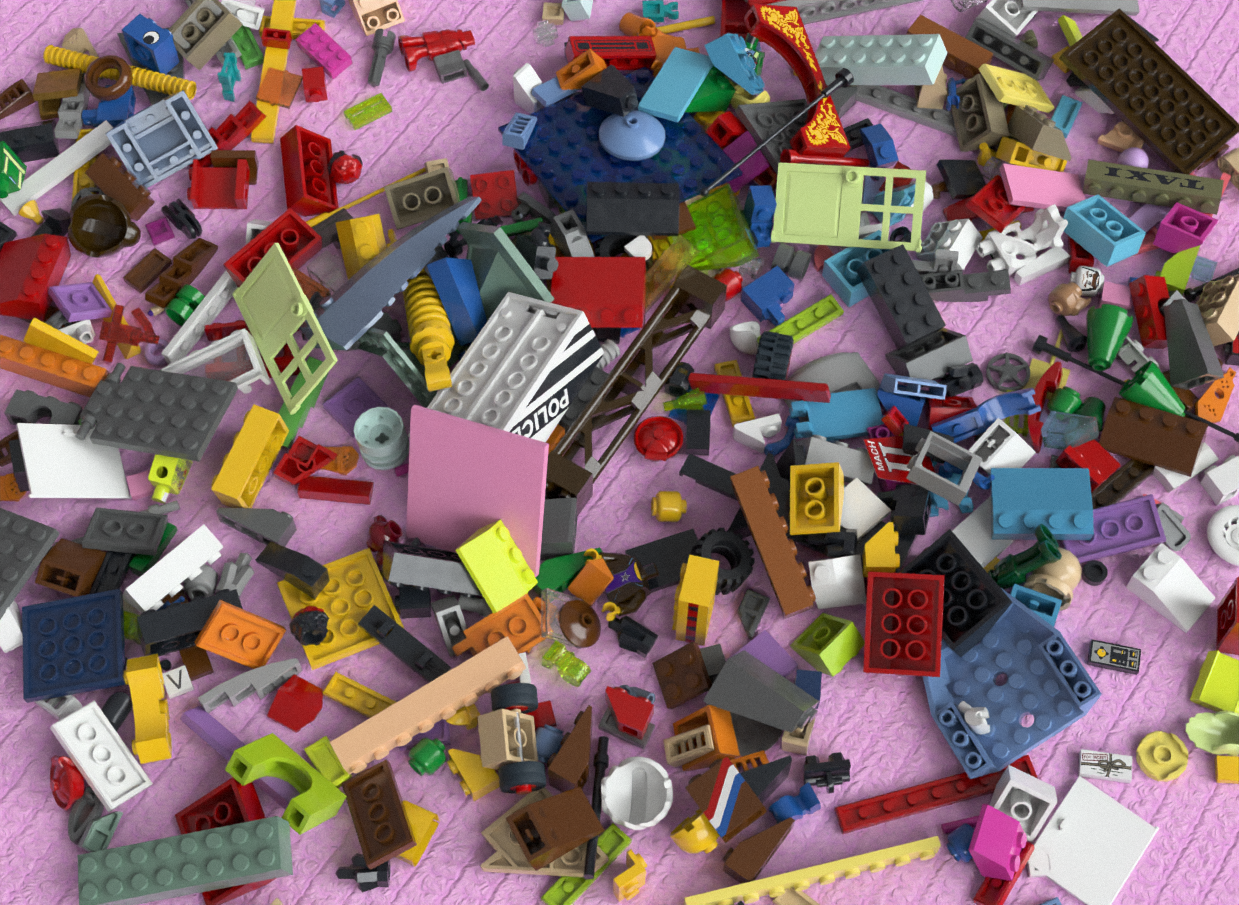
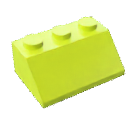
M501 519L478 529L455 550L493 614L527 594L538 583L533 571L528 566L522 556V552L516 546L509 530Z

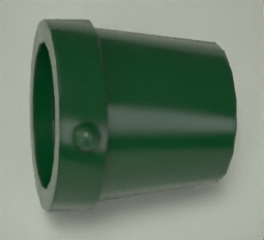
M1096 397L1085 398L1080 408L1075 413H1072L1071 423L1074 429L1079 433H1088L1091 436L1102 432L1103 418L1106 410L1105 403Z

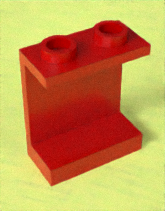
M193 159V167L189 168L191 187L187 189L188 201H191L194 209H247L250 168L247 159H238L237 168L201 167L198 159Z

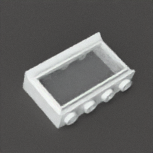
M245 328L236 330L230 336L221 340L213 341L209 346L201 350H195L183 359L172 361L168 366L161 369L166 372L236 382L238 389L245 394L252 391L250 383L259 379L266 385L271 384L254 337Z

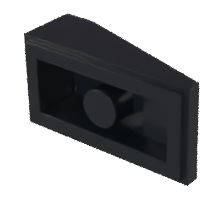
M687 409L686 455H689V453L692 455H709L711 410Z

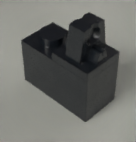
M896 484L895 491L877 493V497L891 509L890 520L895 524V531H898V534H926L932 507L931 491L920 485Z

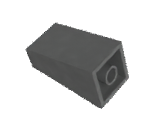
M577 498L545 499L541 561L574 554L578 520Z
M745 650L727 659L703 700L709 705L790 733L797 728L802 729L807 722L811 723L818 712L815 707L819 702Z

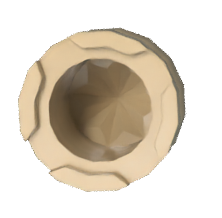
M1058 547L1057 549L1062 555L1061 559L1056 563H1049L1033 570L1032 575L1028 576L1023 587L1062 600L1059 611L1068 609L1072 602V591L1081 580L1082 568L1074 554L1069 550Z

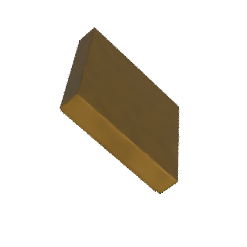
M81 68L38 73L33 90L34 101L78 96L83 75Z

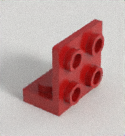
M514 170L470 175L472 195L482 199L474 209L476 219H485L497 215L498 217L509 216L513 210L517 209L519 204L517 203L518 196Z
M1085 433L1072 446L1069 445L1055 461L1061 468H1089L1091 493L1121 466L1088 433Z

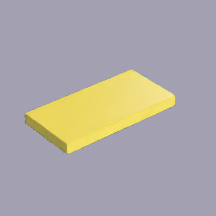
M982 64L979 68L998 101L1021 107L1029 105L1038 109V111L1050 113L1054 109V105L1039 82L1030 76L988 64Z

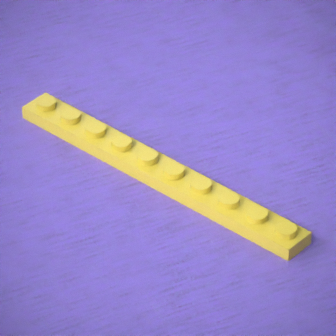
M938 836L685 897L683 905H734V903L740 901L749 904L758 901L761 896H781L785 893L784 889H790L791 887H794L795 891H802L808 889L810 884L820 882V885H826L834 882L835 878L845 876L846 879H851L859 876L860 872L870 870L871 873L884 870L885 866L895 864L898 867L909 864L912 859L916 858L928 860L936 856L941 844Z

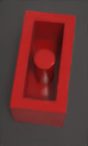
M264 27L261 40L265 47L290 49L292 36L289 30Z

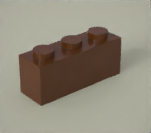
M102 153L85 174L107 196L119 200L127 208L131 219L138 221L155 202L149 196L151 192L142 184L139 186L135 182L136 176L129 170L125 171L121 167L123 163L114 155L109 157Z

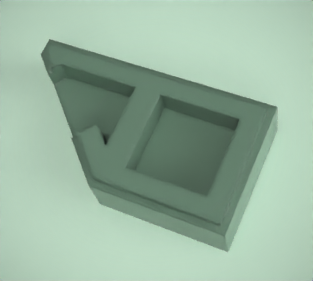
M115 811L90 821L78 847L89 853L106 850L123 812Z

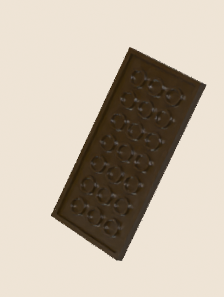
M1120 8L1062 53L1059 58L1175 173L1190 175L1239 133V123Z

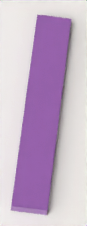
M201 706L184 712L180 718L184 724L228 761L234 750L245 746L241 740ZM266 776L252 781L285 810L291 799L300 795L295 787L276 777Z

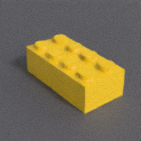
M253 404L250 411L246 412L243 419L244 424L240 432L238 431L235 434L233 446L230 452L224 456L222 468L219 474L214 476L211 484V490L221 503L231 508H252L289 433V429L280 414Z

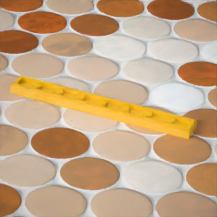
M274 0L269 28L292 32L296 0ZM266 47L256 106L267 117L252 131V142L274 144L289 49Z

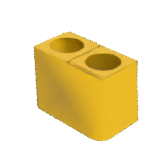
M403 800L417 845L397 855L396 858L415 867L439 825L433 819L439 822L440 820L438 814Z

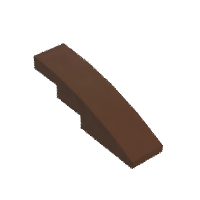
M198 238L173 257V265L159 275V283L145 293V300L165 308L172 299L177 298L176 294L185 284L190 285L218 250V245Z

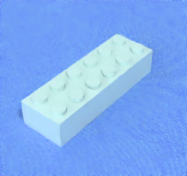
M940 34L823 36L815 53L826 85L836 80L835 74L842 68L848 69L854 77V82L850 85H933L947 55Z

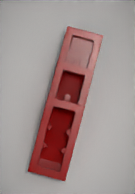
M249 100L236 116L230 114L217 130L211 127L208 132L216 143L217 150H232L267 116ZM211 153L198 160L201 167L212 165Z

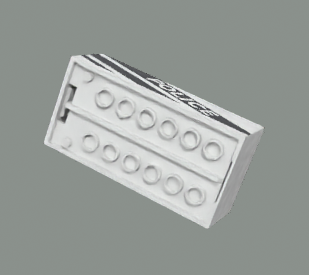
M508 292L450 374L452 387L439 390L427 408L546 442L604 355V351L583 311Z

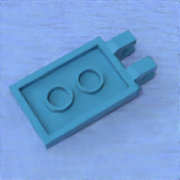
M876 388L830 393V403L801 400L791 402V407H789L791 418L808 416L809 422L796 423V428H794L795 439L820 435L826 437V441L868 436L867 428L884 424L881 420L883 416Z

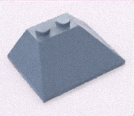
M184 90L159 100L125 119L105 133L126 168L136 176L135 182L139 186L142 184L146 188L192 164L193 159L199 160L210 154L211 150L218 149Z

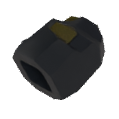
M680 362L666 381L665 392L670 396L678 398L688 397L691 391L688 379L690 373H694V369L689 363Z

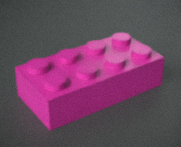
M316 23L296 38L297 46L319 67L323 66L324 72L332 80L353 64L351 56Z

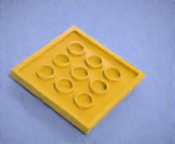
M370 548L323 565L328 570L330 581L316 599L308 596L285 580L277 582L291 620L296 612L306 606H316L317 608L324 609V612L329 617L327 623L328 632L325 639L317 646L302 645L312 670L380 644L358 626V623L373 605L404 628ZM391 628V629L388 631V633L386 634V637H387V636L389 635V633L393 630V628Z

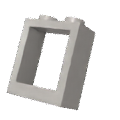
M930 431L926 439L921 437L915 448L918 454L917 456L912 455L907 465L910 471L906 479L959 505L967 494L983 458ZM926 452L963 470L957 485L920 466Z

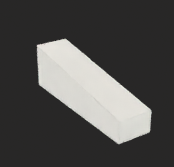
M1062 247L1051 248L1018 270L1014 281L1020 286L1066 265L1070 255Z

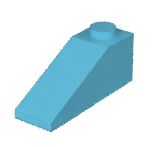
M916 183L894 188L892 190L891 206L911 207L914 201ZM885 191L878 193L874 197L873 205H884ZM874 212V215L882 223L883 212ZM891 213L890 226L901 222L906 214Z

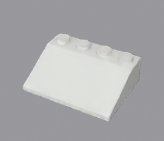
M203 524L127 587L123 593V600L141 613L151 609L157 611L164 604L161 601L168 594L173 597L183 589L182 582L187 578L192 581L203 572L200 567L206 562L211 565L222 555L219 551L224 546Z

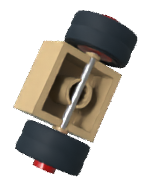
M519 682L495 687L491 690L493 712L478 716L482 767L498 770L499 786L502 792L517 795L530 794L533 791L546 787L547 783L545 766L543 763L538 762L534 716L526 714L538 708L537 688L533 684Z

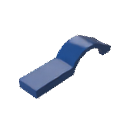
M1028 388L996 395L974 409L931 424L934 432L953 436L954 443L986 432L988 427L998 418L1004 419L1017 414L1031 415L1042 410L1040 405H1035L1032 397L1033 394H1036L1034 388Z

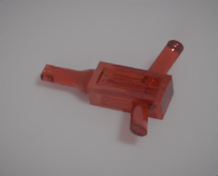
M115 304L112 322L103 321L99 340L107 342L103 361L112 363L116 344L136 347L141 342L158 344L160 336L143 333L141 328L121 324L124 306Z

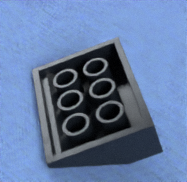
M951 529L899 572L945 575L942 638L960 657L965 655L984 638L1013 603Z

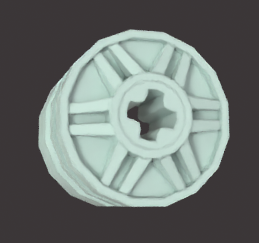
M388 407L372 408L362 413L355 422V438L362 458L368 466L377 470L392 469L402 464L409 455L410 444L403 420L395 410Z

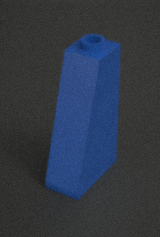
M445 257L427 264L428 271L460 346H471L487 323L471 259Z

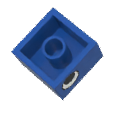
M139 14L122 29L131 58L147 69L166 75L180 62L172 33L166 28L162 29L151 18L147 19Z

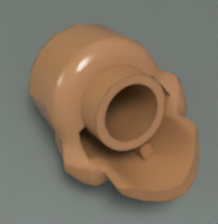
M1069 282L1057 285L1049 293L1048 302L1050 309L1054 313L1064 316H1076L1080 310L1086 308L1091 303V298L1080 297L1082 295L1081 288L1076 283Z

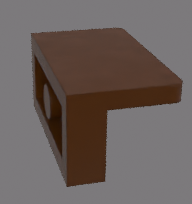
M211 150L213 167L237 168L238 159H247L250 168L249 185L257 184L259 162L255 150Z

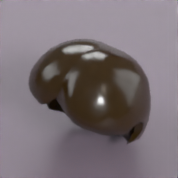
M92 194L78 200L70 209L71 222L68 226V239L78 252L86 256L95 258L108 257L118 253L124 247L136 245L140 240L141 231L139 227L131 221L127 208L117 199L106 195Z

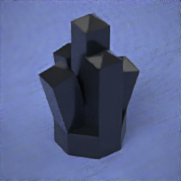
M970 363L965 366L949 367V374L943 377L939 384L947 385L946 396L953 397L981 386L984 380L978 365Z
M840 526V532L807 534L806 539L809 544L825 549V554L828 557L855 555L858 533L857 529H848Z
M624 616L621 619L615 617L614 620L608 623V627L617 632L620 648L635 652L646 658L659 636L628 616Z
M356 853L351 859L353 864L349 867H339L336 871L338 879H355L359 883L358 888L362 892L377 887H389L390 860L370 870L366 866L363 854Z

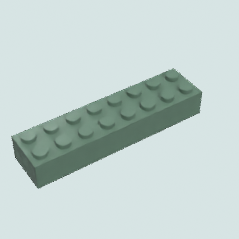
M279 816L77 855L79 905H138L293 875L289 822Z

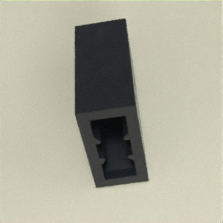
M613 65L608 66L581 86L587 106L623 117L639 106L634 86Z

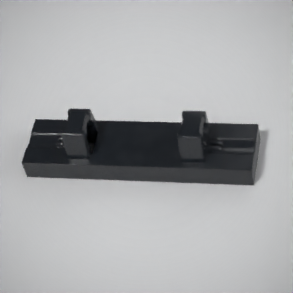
M375 605L358 623L360 628L428 683L451 670V667ZM391 628H393V630H392V631L389 633V635L386 637V634L388 633V631H389Z

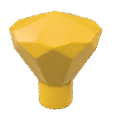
M987 143L979 145L978 164L983 167L993 165L998 160L995 157L997 152L989 148Z
M31 200L21 207L19 216L32 219L37 225L44 221V218L39 214L38 205L35 200Z

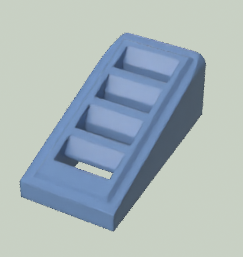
M516 112L502 134V145L524 150L537 122V117Z

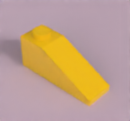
M1002 136L995 156L998 159L1018 166L1064 172L1067 160L1034 151L1021 141Z

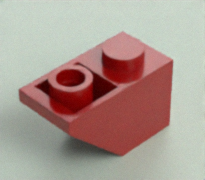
M607 686L605 700L618 731L642 740L654 714V704H651V701L645 697L638 696L636 698L629 695L626 690L620 687L612 688Z

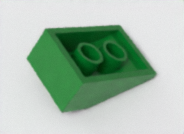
M713 65L685 112L726 111L736 90L718 68Z

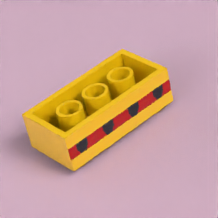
M689 555L688 563L682 564L679 586L677 585L674 597L672 630L676 631L675 640L705 645L715 602L719 561Z

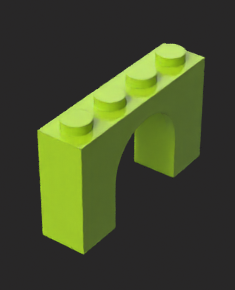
M273 733L234 750L225 768V771L243 786L258 778L270 776L282 779L296 788L300 795L291 799L281 818L288 821L289 826L299 835L336 816L347 797Z

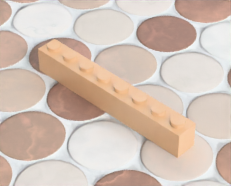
M507 636L332 740L330 744L348 774L359 773L367 767L368 763L375 759L380 760L386 757L393 748L406 745L412 740L413 736L420 732L425 733L431 730L438 721L451 718L458 709L474 704L478 701V697L485 693H491L492 689L501 686L500 684L508 679L518 678L526 667Z

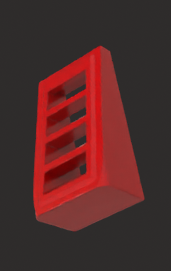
M1068 236V254L1070 255L1068 273L1076 272L1079 266L1093 267V255Z

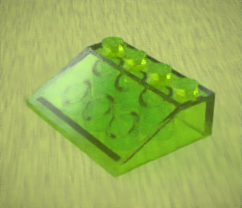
M729 184L687 205L696 230L677 236L686 266L688 264L699 271L736 267L760 256L741 203Z

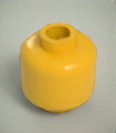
M659 491L651 499V515L655 516L658 522H678L682 514H686V499H682L678 491Z

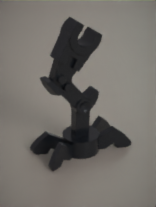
M497 215L489 217L487 221L483 219L477 224L498 226L504 222ZM454 231L449 233L450 239L444 243V249L449 258H458L457 256L463 253L462 247L468 245L464 238L458 241L459 233Z

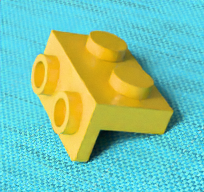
M632 849L626 852V867L628 869L613 879V894L619 902L624 898L626 900L632 899L639 893V888L645 885L647 874L645 868L647 864L639 853L635 855Z

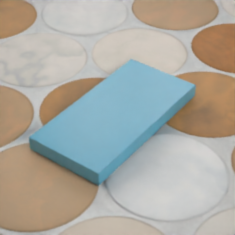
M674 47L639 103L638 111L678 123L713 66L710 57Z

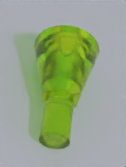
M698 387L678 397L676 400L663 402L665 411L678 408L704 410L703 405L707 404L705 391H700Z

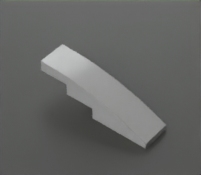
M82 73L78 96L62 98L63 101L58 110L59 121L54 130L55 138L78 139L83 125L82 112L87 110L90 92L85 86V73Z
M297 658L270 663L244 672L219 684L199 696L198 700L203 709L210 713L227 700L235 707L254 693L260 699H263L286 683L294 674H299L302 668Z

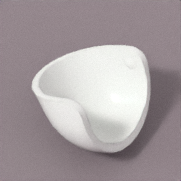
M750 321L731 326L730 339L733 345L743 353L756 355L759 345L757 338L761 336L759 323Z

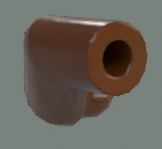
M938 181L931 185L933 199H939L940 192H949L944 181Z

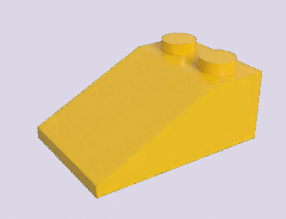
M839 462L790 466V535L840 532L844 500V474Z

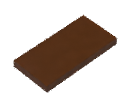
M387 759L342 783L365 863L370 870L417 845L391 764Z

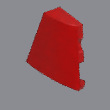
M298 436L288 454H284L273 474L276 479L295 486L335 460L338 455L320 444L316 445Z

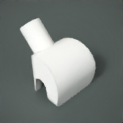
M965 701L958 705V710L965 714V720L973 732L980 735L990 732V725L987 724L985 719L990 718L986 707H971Z

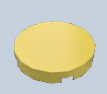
M1154 731L1148 733L1139 742L1136 750V761L1141 771L1149 778L1156 781L1169 782L1177 779L1186 770L1188 750L1184 742L1176 735L1163 731Z

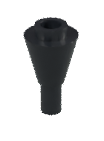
M1064 315L1057 316L1056 321L1062 329L1067 350L1069 352L1083 350L1087 343V337L1069 324Z

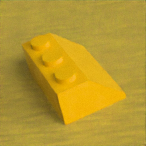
M380 214L335 222L348 280L387 248Z

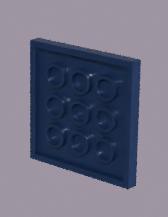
M120 589L22 607L23 699L27 703L126 685L124 680L126 662L123 592Z

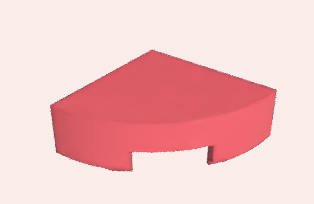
M819 245L815 250L814 267L817 272L823 269L825 260L834 256L827 245Z

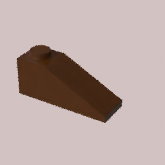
M790 817L740 842L735 849L731 847L722 859L725 862L723 871L741 884L755 881L793 829L795 820Z

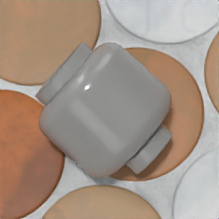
M204 564L200 567L203 571L192 581L189 578L184 581L183 589L191 599L197 596H205L206 598L214 595L218 575L212 567Z

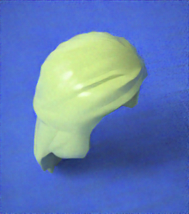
M1228 710L1216 713H1197L1195 717L1189 718V723L1185 724V732L1188 734L1190 741L1194 742L1195 747L1216 755H1239V713Z

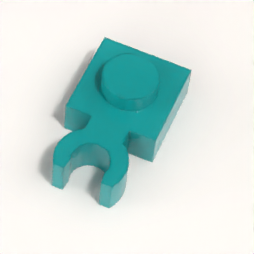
M663 0L642 1L643 17L651 19L653 22H664V17H668L671 20L679 19V11H672L678 10V2H670L664 5Z

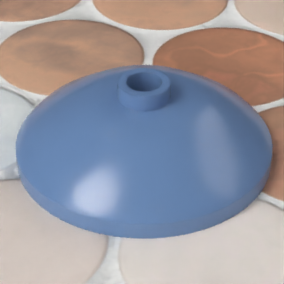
M632 110L625 117L616 114L607 117L599 128V141L609 154L617 158L643 160L652 157L661 150L665 142V130L660 121L652 115Z

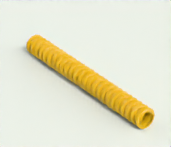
M48 45L43 53L45 63L66 69L81 68L82 73H86L89 65L99 58L53 45ZM129 65L133 75L131 84L133 86L168 95L184 90L189 100H192L196 94L197 87L194 81ZM107 69L99 77L117 82L120 73L117 69Z

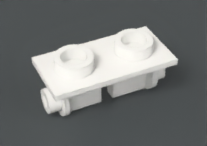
M1128 336L1126 337L1128 344H1123L1117 355L1128 366L1134 361L1137 362L1131 368L1134 373L1148 361H1153L1160 367L1152 356L1147 358L1143 354L1144 348L1136 339L1132 342Z

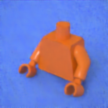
M646 19L642 23V27H644L642 34L652 37L657 54L654 63L650 67L651 70H654L653 75L655 78L674 47L700 53L698 47L687 49L683 37L671 36L657 29L651 19Z

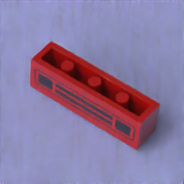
M569 36L565 49L568 63L588 49H591L605 61L606 67L613 65L617 70H651L650 67L657 56L651 36Z

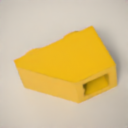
M888 522L865 544L862 553L863 577H868V571L894 573L896 568L899 569L900 556L895 554V546H898V531H894L893 522Z
M453 748L448 750L450 760L446 762L453 775L458 773L462 781L459 782V785L465 796L470 794L473 801H476L500 787L499 776L495 769L482 767L480 755Z

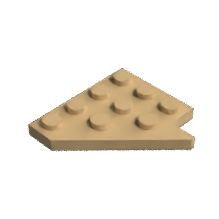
M544 787L526 795L481 832L484 839L496 853L483 862L480 867L483 872L583 877L587 842L538 871H535L529 864L506 817L528 804L551 797L552 794ZM598 845L595 872L609 861L608 856Z

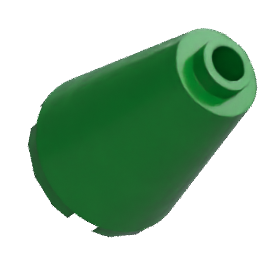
M1102 304L1101 308L1095 309V306H1092L1087 311L1088 364L1096 371H1105L1112 366L1133 325V316L1129 317L1127 315L1128 311L1124 308Z
M1148 361L1135 372L1136 375L1131 380L1128 379L1119 391V395L1125 400L1179 416H1185L1184 410L1186 407L1153 361Z

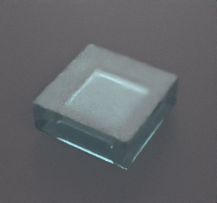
M1197 255L1190 278L1205 283L1211 281L1218 262Z

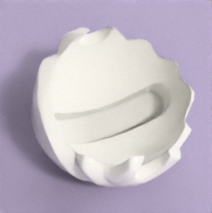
M627 758L618 766H613L608 776L601 780L603 812L610 816L614 823L626 828L643 830L654 826L667 815L672 805L673 788L667 771L650 758Z

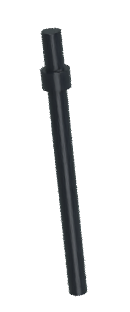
M605 736L599 737L598 749L594 755L593 762L595 776L591 807L599 821L602 807L601 780L605 777V770L609 766V755L607 754L609 738ZM598 835L587 841L583 874L585 879L594 878Z

